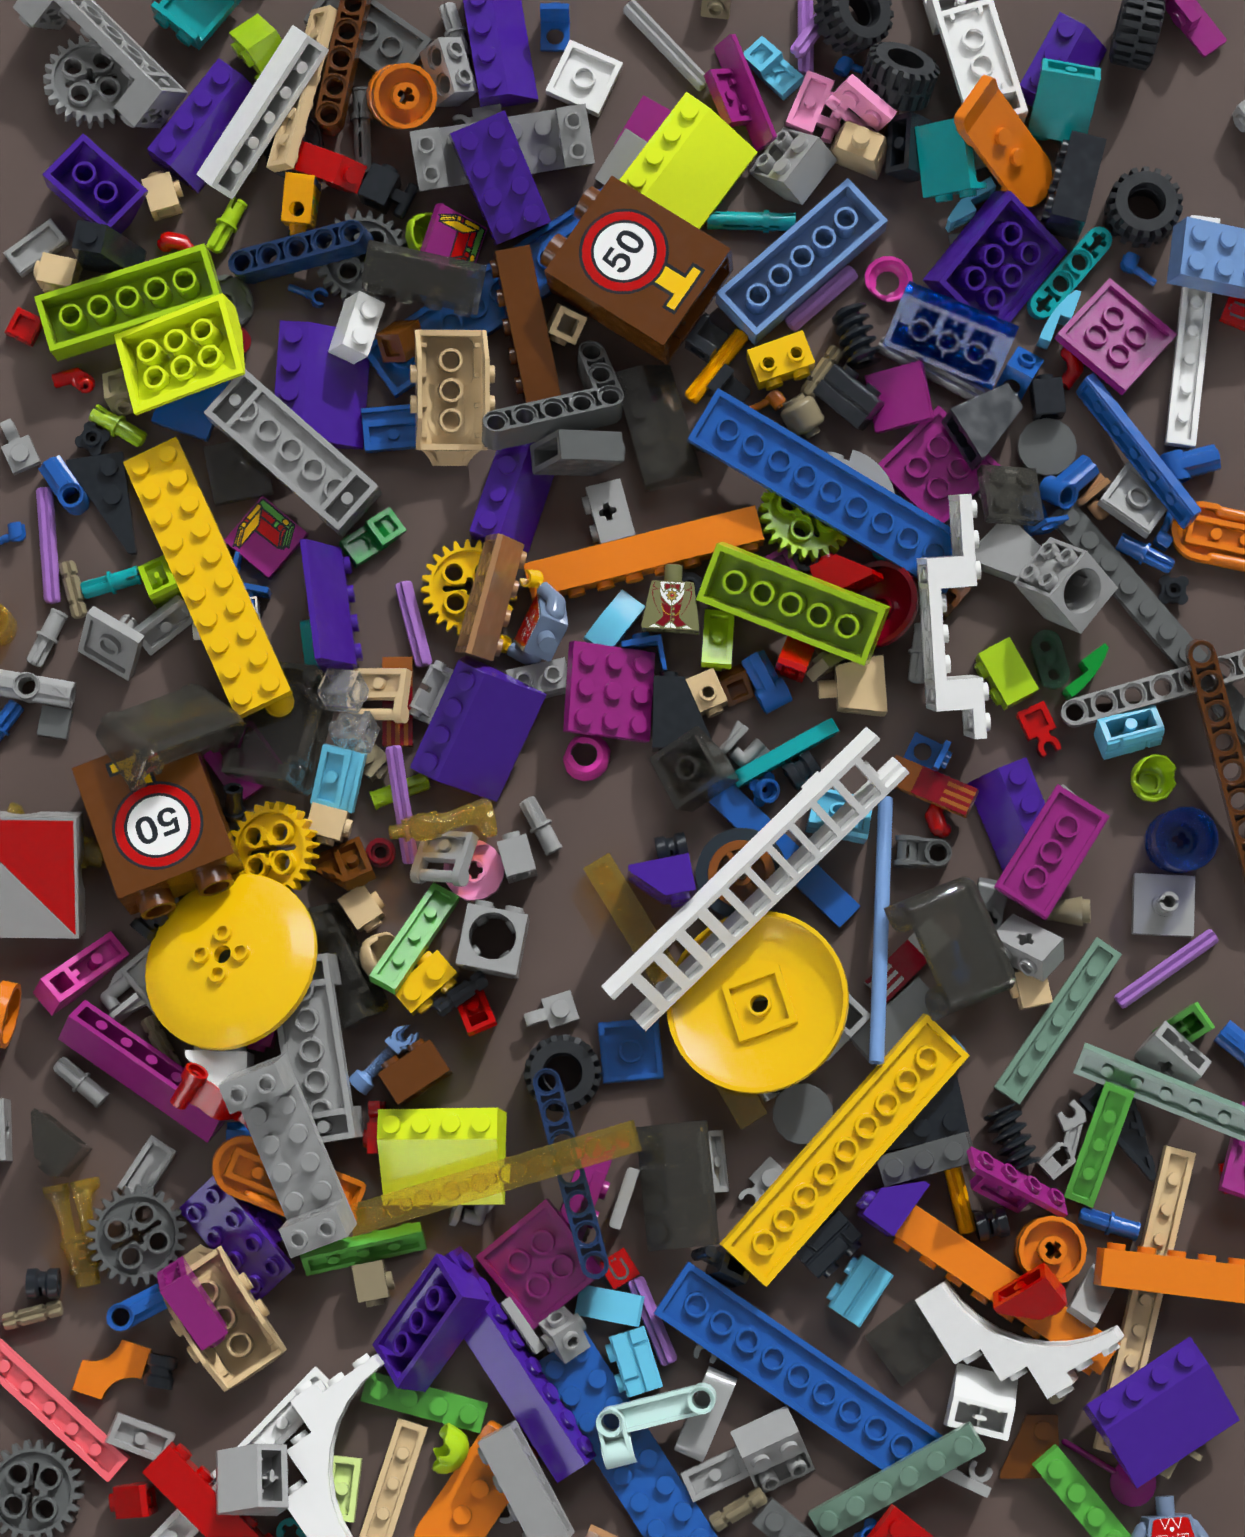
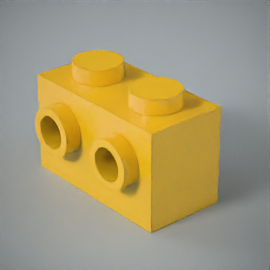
M803 330L748 349L746 354V360L758 390L766 388L767 391L774 390L782 386L783 381L794 378L795 381L802 380L810 376L811 371L815 367V360Z
M438 950L433 954L427 951L422 955L417 963L418 967L410 973L395 995L413 1016L417 1012L420 1015L425 1013L433 1005L432 999L440 992L445 994L458 983L455 979L459 974Z

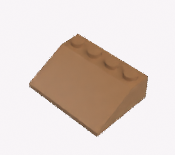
M499 533L486 535L455 652L488 661H493L494 656H500L504 641L500 639L502 627L507 628L510 621L511 610L507 608L510 598L515 599L518 591L519 581H516L515 578L518 569H523L527 557V552L523 551L525 544Z

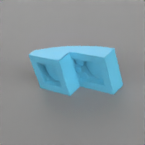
M763 36L743 52L748 66L783 101L802 85L804 76L784 60L782 52Z
M991 176L982 181L986 182L987 188L977 190V196L962 198L947 220L945 229L948 233L968 223L976 213L975 205L988 199L995 191L996 185Z
M1075 290L1057 306L1047 320L1036 346L1048 349L1057 323L1065 326L1072 318L1081 291Z
M622 589L589 629L583 640L587 643L616 647L624 638L629 628L642 615L645 606Z
M588 1285L578 1293L575 1313L584 1317L639 1327L645 1296Z

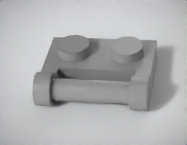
M424 829L410 870L411 881L418 884L433 881L452 883L454 886H466L469 882V866L479 837L473 832ZM429 862L455 864L453 871L427 869Z

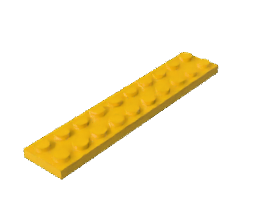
M174 437L124 461L125 469L236 718L240 720L292 695V689L178 438Z
M923 1013L884 1057V1064L877 1065L720 1242V1245L762 1285L767 1287L970 1055L928 1014Z

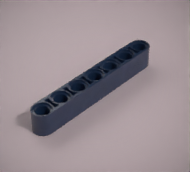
M543 1068L534 1075L533 1087L579 1263L584 1275L591 1279H599L607 1273L609 1260L566 1097L558 1073L553 1069ZM550 1074L555 1077L556 1085L553 1090L545 1092L539 1088L538 1081L541 1076ZM553 1104L560 1105L564 1110L563 1118L557 1122L550 1121L546 1116L547 1108ZM561 1134L568 1135L572 1140L571 1148L566 1152H559L554 1147L555 1138ZM569 1164L576 1165L580 1170V1176L577 1181L571 1183L566 1182L562 1177L563 1168ZM575 1195H583L588 1201V1207L582 1213H576L570 1207V1201ZM584 1225H590L596 1231L595 1240L591 1243H583L578 1238V1231ZM591 1256H599L604 1262V1268L598 1274H592L586 1268V1261Z

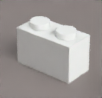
M361 291L345 299L328 352L352 364L368 357L385 303Z

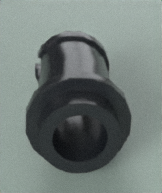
M238 783L226 784L223 788L225 799L223 813L227 822L237 823V820H243L244 812L246 811V808L243 806V787Z

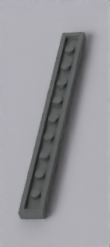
M1075 503L1073 507L1066 510L1059 508L1048 518L1069 516L1068 521L1056 528L1058 533L1068 544L1088 551L1118 587L1113 593L1115 599L1176 669L1188 666L1185 649L1189 642L1194 639ZM1197 646L1193 650L1194 660L1203 661L1206 659L1207 654L1200 646ZM1190 672L1184 674V678L1193 687ZM1231 683L1225 685L1238 739L1244 745L1245 698ZM1214 704L1210 707L1218 718L1223 715L1222 705Z

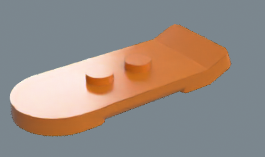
M983 75L954 116L957 132L965 143L973 148L1000 184L1001 191H1011L1025 207L1035 206L1048 194L1052 178L1050 160L1001 93L996 79Z
M1197 501L1196 503L1202 511L1190 526L1182 529L1177 521L1173 519L1170 528V535L1173 537L1172 544L1176 551L1184 558L1194 562L1245 572V511L1222 507L1215 503Z
M239 1135L224 1141L216 1150L212 1160V1174L220 1189L228 1195L285 1217L252 1136ZM335 1170L355 1217L366 1191V1184L361 1180Z
M490 1420L484 1426L470 1447L465 1462L453 1472L418 1524L414 1537L487 1536L509 1502L504 1493H499L492 1479L494 1474L489 1464L485 1465L478 1454V1442L484 1436L503 1427L502 1425ZM530 1446L536 1459L538 1460V1452L536 1451V1449Z

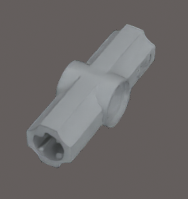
M0 669V696L23 700L27 703H41L72 708L76 696L75 682L37 676L30 672L19 673ZM34 681V691L30 694H23V685L26 682Z

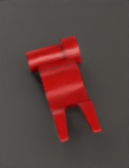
M187 1063L181 1073L182 1080L170 1099L171 1104L180 1110H185L189 1104H192L213 1119L220 1121L233 1119L244 1124L248 1129L241 1110L230 1114L220 1089L212 1082L206 1080L209 1075L207 1070L197 1063Z

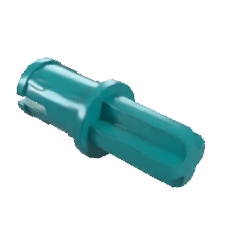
M133 566L132 568L114 573L107 571L104 576L83 581L80 584L82 594L86 599L109 592L117 594V590L137 584L140 585L142 580L141 576L138 575L139 570L137 566Z

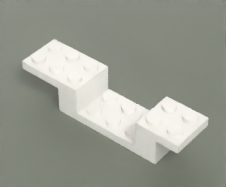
M922 0L932 34L941 35L961 103L965 101L983 75H987L996 79L999 90L1024 123L1028 109L994 1ZM973 150L975 170L986 167Z
M972 494L948 495L952 556L916 558L926 708L936 712L962 710L964 736L973 739H986L987 731L991 730L990 714L985 713V701L989 700L987 682L984 683L983 677L975 675L947 677V673L951 672L950 656L945 655V643L949 642V630L947 624L943 625V612H947V599L945 594H941V589L977 586V579H981L980 561H976L975 549L979 548L978 530H974L973 518H977V502L972 500Z

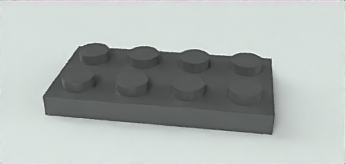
M318 0L311 10L328 5L338 10L340 0ZM372 0L358 61L375 73L386 65L410 63L416 65L421 59L419 53L432 43V39L376 0ZM353 4L347 10L356 12L361 6ZM311 10L303 19L304 24L306 25L308 23ZM346 32L341 38L349 40L355 34L353 32Z

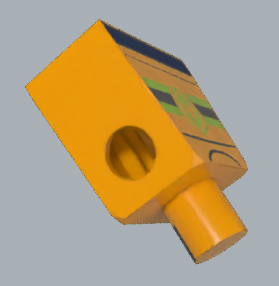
M285 172L281 221L285 226L289 227L288 236L306 232V229L313 230L316 227L322 184L315 175ZM299 209H304L302 215L295 216Z

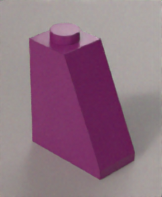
M181 1256L157 1272L160 1293L201 1351L207 1347L214 1348L225 1339V1335L228 1334L226 1323L185 1258Z

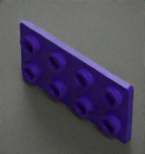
M213 1176L179 1208L182 1211L181 1214L210 1249H216L221 1245L238 1273L244 1272L254 1287L250 1292L255 1300L265 1297L295 1269L294 1264L277 1245L283 1241L279 1229L284 1223L271 1211L228 1195L220 1189Z

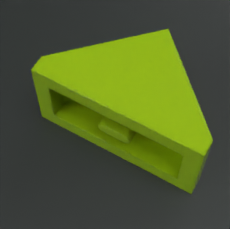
M164 555L138 566L147 593L157 609L177 594L182 597Z

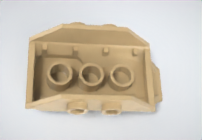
M415 330V365H410V383H415V395H410V413H415L416 450L423 451L429 458L432 466H468L475 454L481 450H487V447L482 443V419L487 412L495 410V396L490 395V383H495V366L490 365L487 331Z
M200 1244L183 1255V1257L225 1321L228 1330L225 1339L216 1347H207L201 1351L164 1297L163 1299L169 1313L173 1317V1320L170 1321L172 1328L179 1337L184 1335L190 1344L186 1348L195 1363H202L225 1392L267 1367L284 1354L287 1348L266 1317L270 1312L261 1298L255 1300L250 1292L254 1287L244 1272L238 1273L221 1245L216 1249H210Z

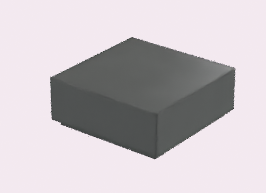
M42 705L37 735L68 741L74 711Z

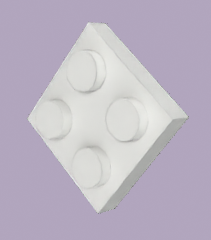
M569 40L546 88V95L571 106L586 103L587 113L599 118L623 68V62Z

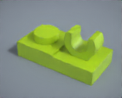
M705 609L701 667L714 668L715 671L731 669L735 615L723 610Z

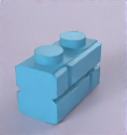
M1153 704L1097 719L1094 738L1102 758L1106 760L1143 750L1145 747L1150 748L1161 745L1165 728L1159 712Z
M863 1254L858 1259L854 1256L851 1258L843 1271L847 1274L841 1285L836 1282L826 1296L830 1300L827 1305L829 1308L859 1328L894 1276Z
M645 1326L609 1336L610 1343L606 1344L605 1348L610 1363L617 1362L620 1373L614 1375L619 1393L626 1391L628 1398L663 1387Z

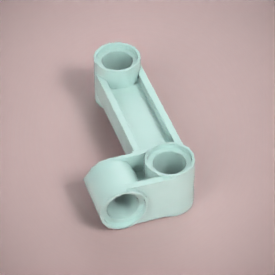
M698 1383L605 1407L597 1417L596 1427L606 1469L609 1470L638 1462L634 1455L630 1432L710 1412L717 1400L715 1389L710 1384ZM697 1391L707 1392L711 1402L707 1406L697 1405L694 1401V1393ZM604 1415H616L619 1419V1427L616 1429L607 1428L603 1422Z

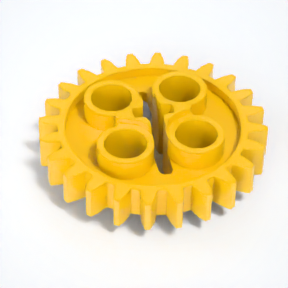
M466 539L463 548H460L457 541H454L453 551L443 546L442 552L444 556L440 557L434 554L432 558L436 565H426V569L431 575H422L421 579L429 583L428 586L421 588L422 593L429 594V597L423 600V605L432 604L433 606L428 611V615L437 613L439 616L436 624L439 625L446 621V631L449 632L455 626L457 627L458 636L470 595H467V590L465 589L444 592L443 587L461 588L465 587L467 581H470L473 586L475 570L478 567L482 552L481 540H478L475 547H471L469 539ZM449 567H457L460 569L462 577L457 581H451L446 577L445 571ZM453 596L459 597L463 601V608L453 611L447 606V600ZM517 596L515 597V599L510 598V601L517 600ZM508 604L507 609L511 610L512 612L513 608L511 605Z
M265 801L264 806L254 805V812H244L246 821H236L240 827L239 831L231 830L232 835L236 837L235 844L245 868L244 871L237 874L261 875L281 883L291 891L292 889L301 891L300 880L310 881L309 876L306 874L307 870H316L315 866L311 864V860L319 859V855L313 853V849L320 846V843L312 841V838L318 832L308 829L313 821L303 819L305 816L304 811L296 810V806L286 805L284 802L276 801V803ZM287 828V836L284 839L283 832ZM260 833V834H261V839H260V841L257 843V836H258V834ZM296 845V848L294 850H276L269 852V854L257 853L251 855L252 851L275 850L277 849V846L282 848H289ZM289 858L290 863L288 868L286 869V860ZM261 862H262V863H263V869H262V871L259 873V866H260V864H261Z

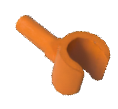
M773 390L765 399L749 407L757 411L770 404L777 411L783 407L782 404L787 402V400L780 391Z

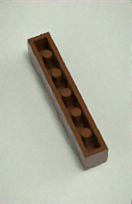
M530 245L495 251L494 260L489 261L492 278H498L500 289L495 290L498 306L504 307L506 318L502 319L503 332L505 337L510 336L512 347L508 348L510 364L517 367L518 376L514 377L517 395L522 394L524 403L559 396L561 392Z

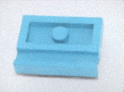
M323 744L310 803L315 802L354 813L367 754Z

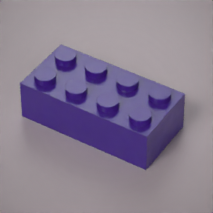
M505 110L448 135L494 245L551 222Z

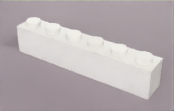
M292 25L196 175L211 187L233 200L329 49Z

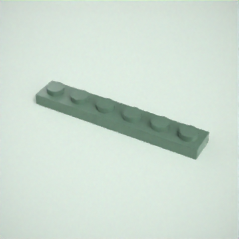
M1098 937L1093 940L1054 997L1053 1002L1045 1010L993 1088L1020 1105L1122 954Z
M1088 1043L1084 1044L1074 1068V1074L1102 1085L1108 1081L1135 1092L1134 1098L1245 1142V1106Z
M969 1421L809 1510L808 1515L821 1537H832L985 1452L986 1447Z

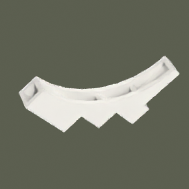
M947 1280L928 1290L915 1300L954 1364L962 1360L966 1364L974 1361L982 1355L979 1351L981 1349L1001 1382L1010 1377L1011 1381H1015L1028 1372L1025 1368L1028 1367L1047 1399L1055 1394L1059 1399L1073 1391L1074 1387L1072 1384L1079 1378L1074 1368L1077 1372H1080L1094 1363L1091 1358L1102 1352L1105 1357L1120 1348L1118 1342L1124 1337L1118 1325L1099 1334L1076 1340L1044 1341L1022 1337L999 1328L977 1314L960 1298Z
M366 1353L352 1363L355 1369L345 1376L340 1372L326 1382L329 1386L328 1389L325 1388L321 1380L314 1384L310 1380L306 1381L294 1390L297 1396L290 1400L311 1431L308 1434L305 1429L290 1440L293 1446L287 1449V1453L307 1481V1483H304L300 1479L288 1488L289 1508L287 1509L307 1537H353L343 1519L336 1498L333 1476L334 1447L341 1421L351 1400L366 1380L385 1364L378 1354L370 1358Z

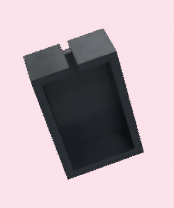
M1073 130L1068 140L1063 139L1055 161L1054 175L1051 178L1048 189L1049 196L1041 216V221L1046 222L1045 228L1051 234L1078 240L1086 223L1107 139Z

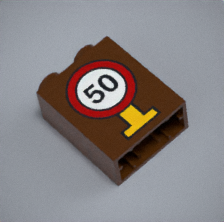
M611 176L601 191L591 186L584 192L574 211V217L580 221L568 238L561 234H556L550 240L541 256L540 264L546 267L544 272L551 293L668 365L716 296V292L720 290L732 273L731 248L624 182Z
M186 723L71 768L118 900L131 915L140 912L143 919L161 917L176 908L177 905L174 898L196 889L200 896L219 894L234 884L232 875L245 870L198 742Z

